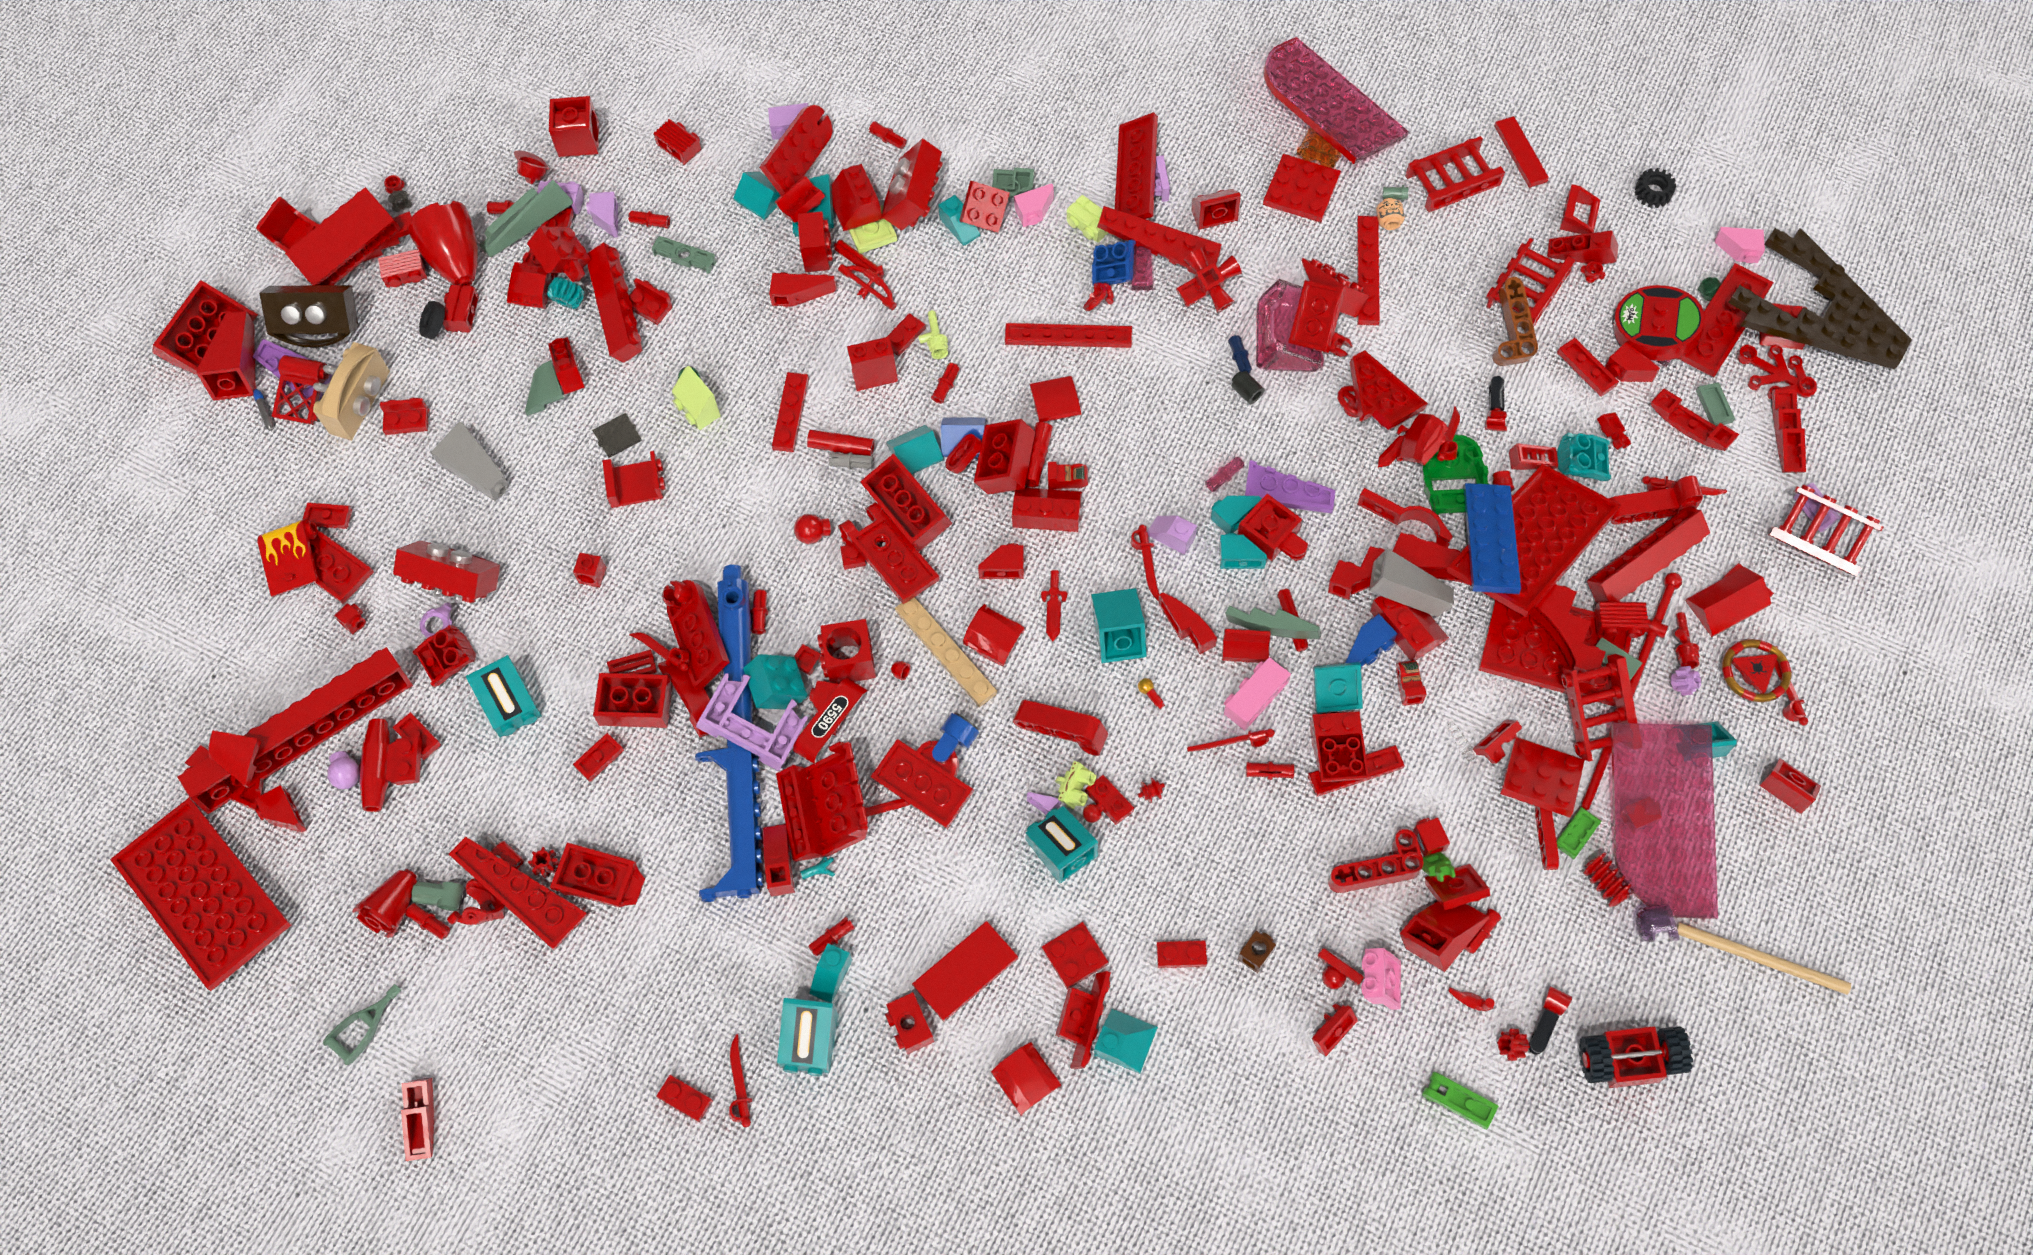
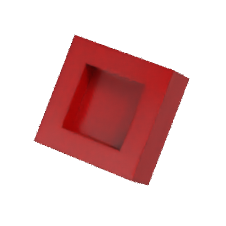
M802 644L794 656L798 669L811 676L820 663L821 654Z

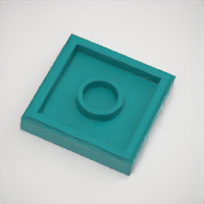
M1360 662L1313 666L1315 711L1317 713L1363 709Z

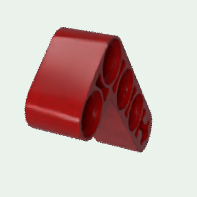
M1683 477L1676 482L1673 488L1609 498L1621 505L1611 523L1618 525L1674 517L1685 508L1697 509L1703 499L1697 477Z
M1029 700L1021 701L1013 719V723L1019 728L1076 742L1084 752L1094 756L1101 754L1109 735L1102 722L1096 717Z
M1402 829L1397 832L1392 842L1394 855L1335 867L1328 880L1330 889L1336 893H1345L1416 878L1424 863L1415 833L1408 829ZM1400 839L1407 840V841L1409 842L1410 846H1408V847L1402 846V845L1399 843V840H1400ZM1405 862L1414 863L1416 869H1409L1406 867ZM1382 867H1390L1393 873H1384ZM1365 871L1369 874L1370 878L1363 879L1359 876L1358 872Z

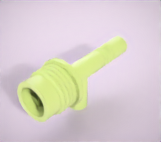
M931 310L928 312L931 332L919 335V340L921 344L927 342L931 356L934 359H943L948 354V339L945 335L940 334L936 312Z

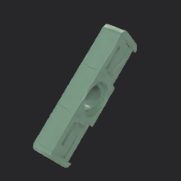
M659 236L652 246L654 256L660 255L670 258L673 263L688 268L694 266L706 270L707 274L711 273L712 265H715L717 262L715 254L662 236ZM682 252L690 253L686 258L679 257Z

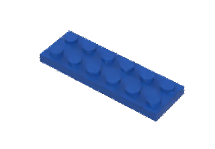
M1465 483L1464 500L1472 591L1519 594L1521 582L1511 488L1508 485Z

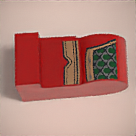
M1048 462V489L1083 488L1088 485V467L1079 463L1057 465V462Z
M1417 661L1397 662V683L1402 706L1423 704L1427 693L1425 686L1422 685Z

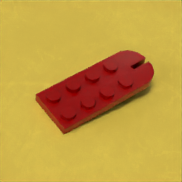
M818 105L804 107L798 113L759 167L781 196L807 173L831 139L832 124L828 115L822 116L825 111Z
M673 580L670 581L672 586L667 585L664 587L662 599L667 605V614L679 648L689 652V661L687 663L689 668L687 671L693 688L701 691L730 662L701 585L691 580H684L682 582Z

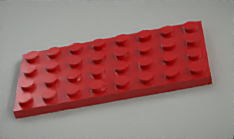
M1542 464L1512 496L1521 582L1520 593L1482 592L1526 618L1614 518L1621 507L1615 501L1545 464ZM1467 545L1449 564L1447 573L1472 586L1469 547Z
M190 797L110 859L204 986L210 991L215 989L292 926Z

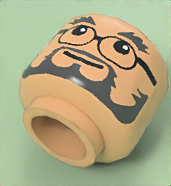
M1386 198L1378 204L1376 213L1379 225L1386 230L1399 228L1405 220L1403 204L1393 198Z

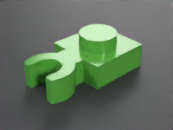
M1441 852L1423 857L1424 864L1422 870L1429 876H1436L1440 882L1444 881L1443 876L1450 875L1452 878L1456 877L1454 866L1451 865V861Z

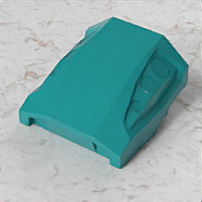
M1568 432L1562 437L1557 449L1558 469L1564 475L1571 474L1599 481L1611 480L1608 453L1610 440L1595 435Z

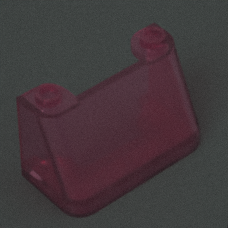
M1278 279L1259 298L1256 317V366L1258 368L1278 371L1315 372L1323 366L1324 357L1321 351H1313L1311 348L1288 343L1303 289L1302 286Z

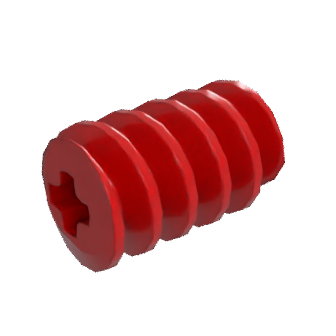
M1603 852L1584 866L1587 868L1583 874L1584 876L1593 875L1590 879L1591 884L1599 882L1596 891L1601 892L1605 890L1602 898L1604 900L1612 898L1608 904L1612 908L1627 900L1635 892H1628L1632 886L1631 883L1622 884L1626 878L1624 875L1620 877L1615 876L1619 868L1610 869L1609 867L1613 861L1608 860L1604 862L1603 859L1607 853Z

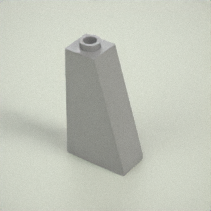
M460 421L431 451L432 456L439 465L494 501L502 496L509 487L502 472Z
M1387 548L1373 562L1370 592L1437 617L1452 608L1454 604L1453 588Z

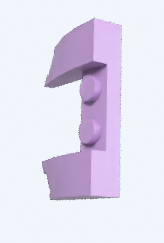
M725 674L696 727L715 738L720 735L758 755L760 757L758 761L779 771L808 717L804 716L800 720L793 711L797 703L791 699L773 734H770L731 713L750 676L743 675L742 682L728 681V674Z

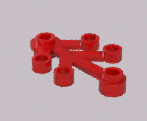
M1744 345L1740 348L1737 358L1741 364L1751 363L1771 374L1765 376L1753 375L1748 381L1750 389L1758 390L1761 385L1779 382L1790 384V386L1785 387L1772 386L1767 393L1770 400H1772V390L1797 389V394L1805 398L1812 397L1816 393L1817 383L1812 377L1806 376L1801 357L1797 355L1791 356L1786 365L1782 355L1783 349L1779 345H1773L1770 347L1767 355L1775 361L1776 366L1757 357L1755 347ZM1788 368L1795 371L1796 377L1789 373Z

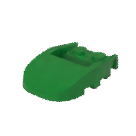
M1455 435L1453 441L1458 445L1456 459L1439 461L1437 459L1438 450L1423 465L1424 492L1432 511L1437 515L1465 512L1464 489L1433 490L1432 481L1475 479L1476 484H1489L1488 466H1485L1482 460L1483 453L1477 442L1467 436Z

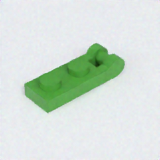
M1432 1072L1429 1078L1431 1082L1428 1088H1424L1422 1096L1487 1130L1499 1106L1445 1076ZM1440 1086L1447 1089L1444 1096L1438 1093Z

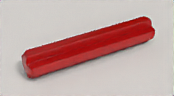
M838 240L834 244L835 250L853 264L870 269L874 273L876 272L875 268L878 267L876 264L843 240ZM884 270L878 274L879 277H884Z
M1287 588L1279 590L1278 598L1282 610L1299 618L1290 590ZM1292 638L1296 651L1301 652L1308 649L1307 639Z

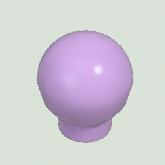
M345 751L333 753L329 757L330 765L327 770V778L330 784L338 789L352 788L360 780L359 765L355 760L349 758L348 753Z

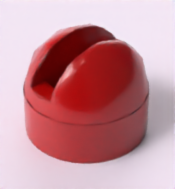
M904 661L894 662L891 666L893 676L902 681L905 680L910 672V664Z

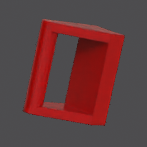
M1571 184L1566 198L1560 230L1578 234L1594 233L1601 200L1581 186ZM1576 202L1591 205L1587 224L1573 216Z

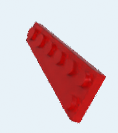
M1103 206L1097 225L1098 228L1123 240L1136 241L1135 246H1143L1151 250L1152 254L1156 256L1159 254L1169 259V262L1174 265L1178 263L1188 268L1187 271L1195 275L1196 272L1187 264L1184 258L1191 252L1202 248L1208 265L1212 263L1217 264L1222 246L1220 243Z
M465 837L449 853L460 866L552 950H555L588 916L585 911L536 882L525 873L517 870L506 861L498 858L468 837Z

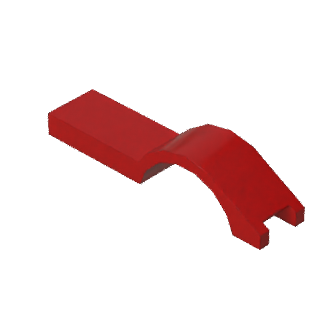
M1366 488L1362 490L1357 505L1396 525L1408 520L1421 521L1434 531L1436 543L1447 548L1449 547L1453 536L1440 517L1431 509L1422 506L1403 508Z

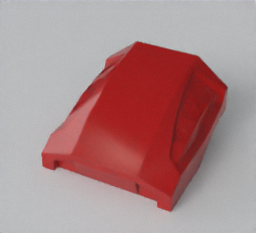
M514 262L508 287L507 303L546 309L548 302L547 291L548 286L552 282V274L545 272L542 266Z
M1419 413L1397 451L1395 457L1397 461L1401 462L1403 460L1425 465L1447 440L1445 432L1448 430L1445 422L1432 414Z
M984 604L978 609L968 626L963 644L984 658L1004 667L1012 648L1019 636L1024 633L1025 628Z
M448 625L445 629L437 631L412 651L419 658L432 681L430 684L433 687L444 683L449 677L459 672L470 662H474L476 658V653L467 637L453 625Z
M1032 1042L1020 1047L991 1071V1074L1020 1116L1025 1114L1028 1109L1052 1091L1061 1087L1060 1082L1042 1059Z

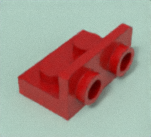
M636 278L634 280L636 288L629 295L633 305L632 311L658 325L673 308L670 296L664 290L659 291L654 288L648 281Z
M422 398L380 402V408L383 411V432L385 435L428 431L429 409Z

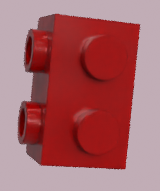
M803 176L775 201V204L786 218L796 223L798 221L797 214L807 213L810 209L817 207L825 195L806 176Z

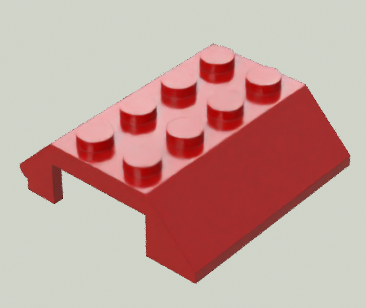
M839 741L829 746V750L835 752L834 754L806 768L792 765L776 773L792 859L795 862L830 856L866 838L868 820L865 807H863L864 801L860 784H858L859 778L856 764L853 762L852 746L849 742Z

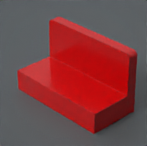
M1225 629L1222 661L1260 663L1262 661L1264 663L1269 658L1271 632Z

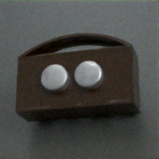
M352 285L268 286L259 293L267 334L288 344L312 348L329 346L343 340L359 326ZM338 334L332 338L319 340L305 339L292 335Z

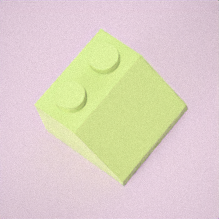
M687 366L672 389L674 396L672 402L678 411L683 410L685 412L684 416L691 426L695 424L701 430L721 416L714 394L692 368Z

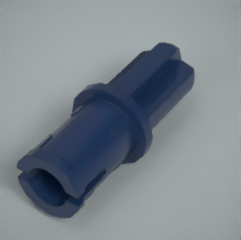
M1239 335L1230 337L1228 343L1233 353L1232 359L1236 361L1239 372L1247 371L1250 374L1252 367L1248 359L1249 353L1244 348L1242 338Z

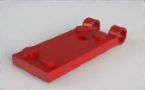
M874 502L865 508L868 517L873 523L858 531L850 520H846L838 528L843 537L853 544L904 605L938 582L939 575L885 514L879 504ZM878 542H884L885 546L879 547L877 544Z

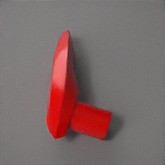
M1449 987L1448 991L1457 1000L1478 1011L1494 1009L1495 1002L1492 998L1484 999L1476 994L1461 992Z

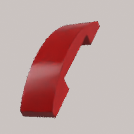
M1665 388L1650 404L1674 428L1708 447L1726 451L1739 436L1738 433L1722 423L1715 426L1682 406L1681 402L1683 399Z
M666 661L658 663L661 673L668 675L689 711V721L699 738L709 735L696 727L710 701L705 689L703 688L700 691L693 688L688 671H681L674 665L667 666L665 664Z

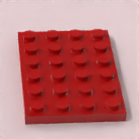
M1495 600L1478 671L1567 694L1566 688L1562 684L1561 676L1563 675L1562 667L1570 666L1556 642L1530 615L1526 618ZM1572 606L1569 614L1579 615L1591 621L1583 644L1596 646L1600 639L1604 638L1629 654L1632 638L1626 635H1618L1613 638H1607L1602 634L1597 635L1595 612ZM1609 675L1596 678L1594 685L1585 682L1579 683L1581 696L1607 690L1612 686ZM1613 698L1599 701V703L1616 707Z

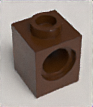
M1255 931L1239 953L1237 960L1258 974L1275 950L1276 944L1273 938L1264 932L1259 933ZM1261 946L1265 953L1257 955L1252 951V947Z

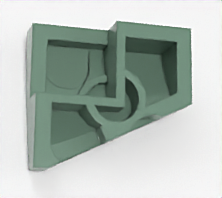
M1015 167L1014 170L994 169L992 187L1010 192L1008 200L1016 195L1033 190L1034 169Z
M551 360L539 366L533 373L525 408L527 416L546 410V404L564 399L561 385Z

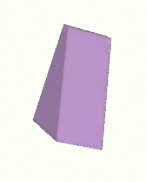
M1032 792L1027 793V801L1045 815L1052 809H1058L1061 806V801L1058 798Z

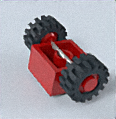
M1655 1026L1607 1031L1602 1035L1585 1036L1580 1039V1063L1583 1066L1582 1071L1585 1073L1584 1077L1588 1083L1608 1082L1609 1088L1655 1084L1667 1078V1075L1689 1073L1693 1067L1691 1064L1693 1062L1691 1057L1693 1053L1692 1049H1690L1691 1043L1688 1040V1034L1685 1033V1029L1681 1026L1660 1028L1657 1032Z

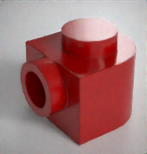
M354 603L352 605L345 604L333 615L352 635L363 628L366 620L361 616L363 611Z

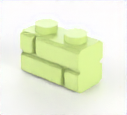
M1081 195L1075 203L1067 208L1068 224L1072 228L1077 227L1081 230L1087 239H1093L1099 243L1108 234V232L1097 227L1102 208L1084 195Z

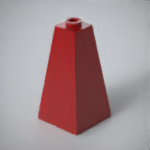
M247 311L225 313L197 368L196 373L213 401L253 396V392L256 389L255 358L253 357L255 353V327Z

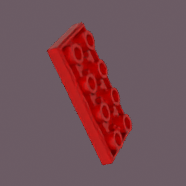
M986 921L914 981L912 986L939 1018L945 1022L1018 960V956Z

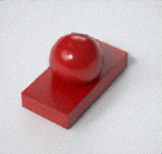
M1322 948L1318 954V958L1329 965L1322 973V981L1326 987L1339 989L1345 984L1346 978L1357 986H1360L1364 980L1363 975L1325 948Z

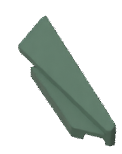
M553 179L540 193L532 187L486 228L484 234L487 238L479 246L488 256L493 257L572 205L573 200Z

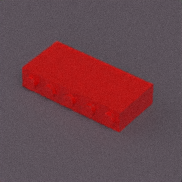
M365 187L357 192L348 202L341 205L332 215L325 218L315 229L308 232L298 243L292 245L285 254L311 285H335L402 228Z

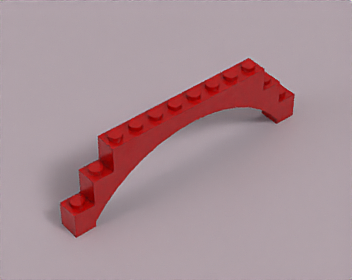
M1400 533L1393 549L1394 553L1437 579L1465 583L1447 573L1449 564L1461 553L1459 550L1450 549L1436 542L1417 538L1413 534ZM1370 546L1361 567L1349 561L1339 560L1330 578L1328 593L1350 600L1351 595L1370 588L1373 562L1385 549ZM1555 584L1529 615L1552 637L1564 654L1570 668L1575 669L1576 673L1600 668L1606 651L1600 650L1593 645L1583 644L1591 621L1579 615L1569 614L1577 591L1567 586ZM1592 679V680H1588V681H1584V682H1585V683H1588V684H1591V685H1594L1596 679Z

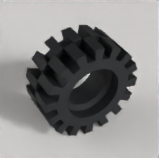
M1650 168L1648 172L1645 170L1640 175L1635 186V196L1638 195V201L1642 200L1641 204L1645 205L1648 203L1650 208L1652 205H1655V208H1659L1660 205L1663 207L1666 203L1670 202L1677 183H1675V178H1671V173L1665 174L1667 170L1663 169L1660 172V168H1656L1655 171H1653V168ZM1648 185H1657L1663 191H1654Z

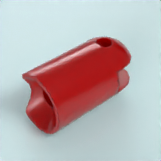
M1334 332L1329 352L1339 357L1348 356V353L1340 348L1342 345L1353 348L1351 340Z

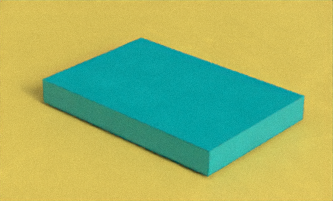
M829 174L810 178V182L820 189L825 197L817 207L810 209L807 213L822 211L824 220L828 219L829 229L834 228L831 177ZM798 221L796 223L793 222V234L795 237L799 236Z

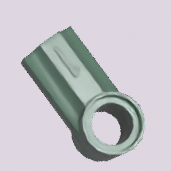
M417 881L413 886L412 901L417 904L437 906L448 911H458L464 886L454 882L435 884Z

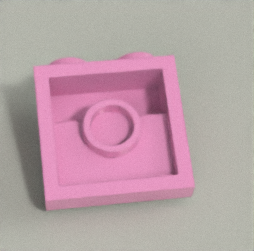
M1385 948L1365 949V955L1362 958V969L1365 972V976L1361 986L1364 998L1372 1004H1384L1391 1010L1401 1009V960Z

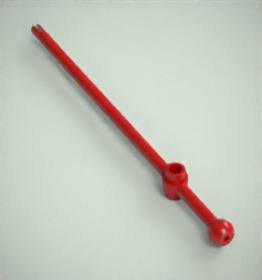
M1672 572L1664 577V585L1666 586L1653 620L1648 619L1649 627L1646 630L1648 634L1637 659L1642 662V665L1630 680L1633 696L1656 637L1664 639L1668 629V625L1662 624L1674 590L1682 585V578L1677 573ZM1613 721V735H1616L1620 731L1618 721ZM1612 745L1602 749L1581 807L1585 810L1590 809L1612 753Z

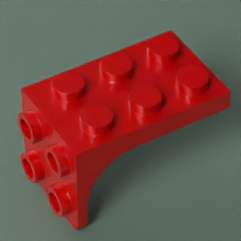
M278 197L259 221L256 230L276 248L287 252L292 245L298 243L319 224L300 213L284 198Z

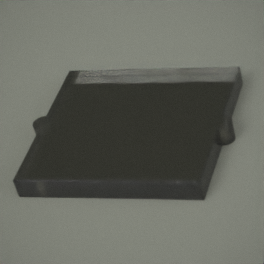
M626 413L592 430L599 441V447L603 448L608 458L642 441L636 431V425L631 423Z

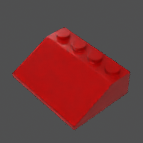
M200 280L154 342L152 353L174 366L197 375V368L225 313L247 311L252 322H254L258 314Z

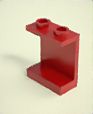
M889 336L847 346L852 366L851 371L857 391L898 382L894 353Z
M650 451V461L614 467L611 459L602 460L606 495L611 508L664 499L662 490H666L664 477H660V471H663L661 458L657 459L654 451Z

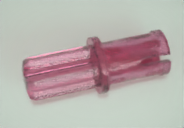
M1235 457L1224 467H1219L1218 472L1205 481L1206 487L1211 492H1215L1226 481H1231L1232 476L1244 467L1242 459Z

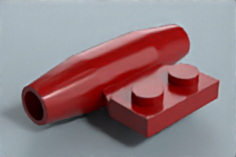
M379 718L369 720L362 745L359 780L362 809L364 811L379 812L382 810L389 782L396 785L420 783L422 738L419 736L398 738L391 743L388 721Z

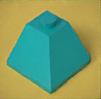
M1111 1009L1095 1045L1094 1056L1140 1074L1158 1027Z

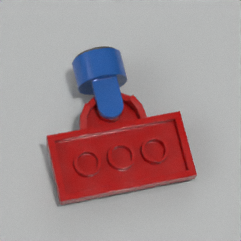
M955 712L949 715L940 728L943 736L939 741L929 740L915 751L897 739L871 775L874 781L947 830L974 792L973 788L956 778L959 771V759L955 749L958 745L969 749L980 733L978 727Z

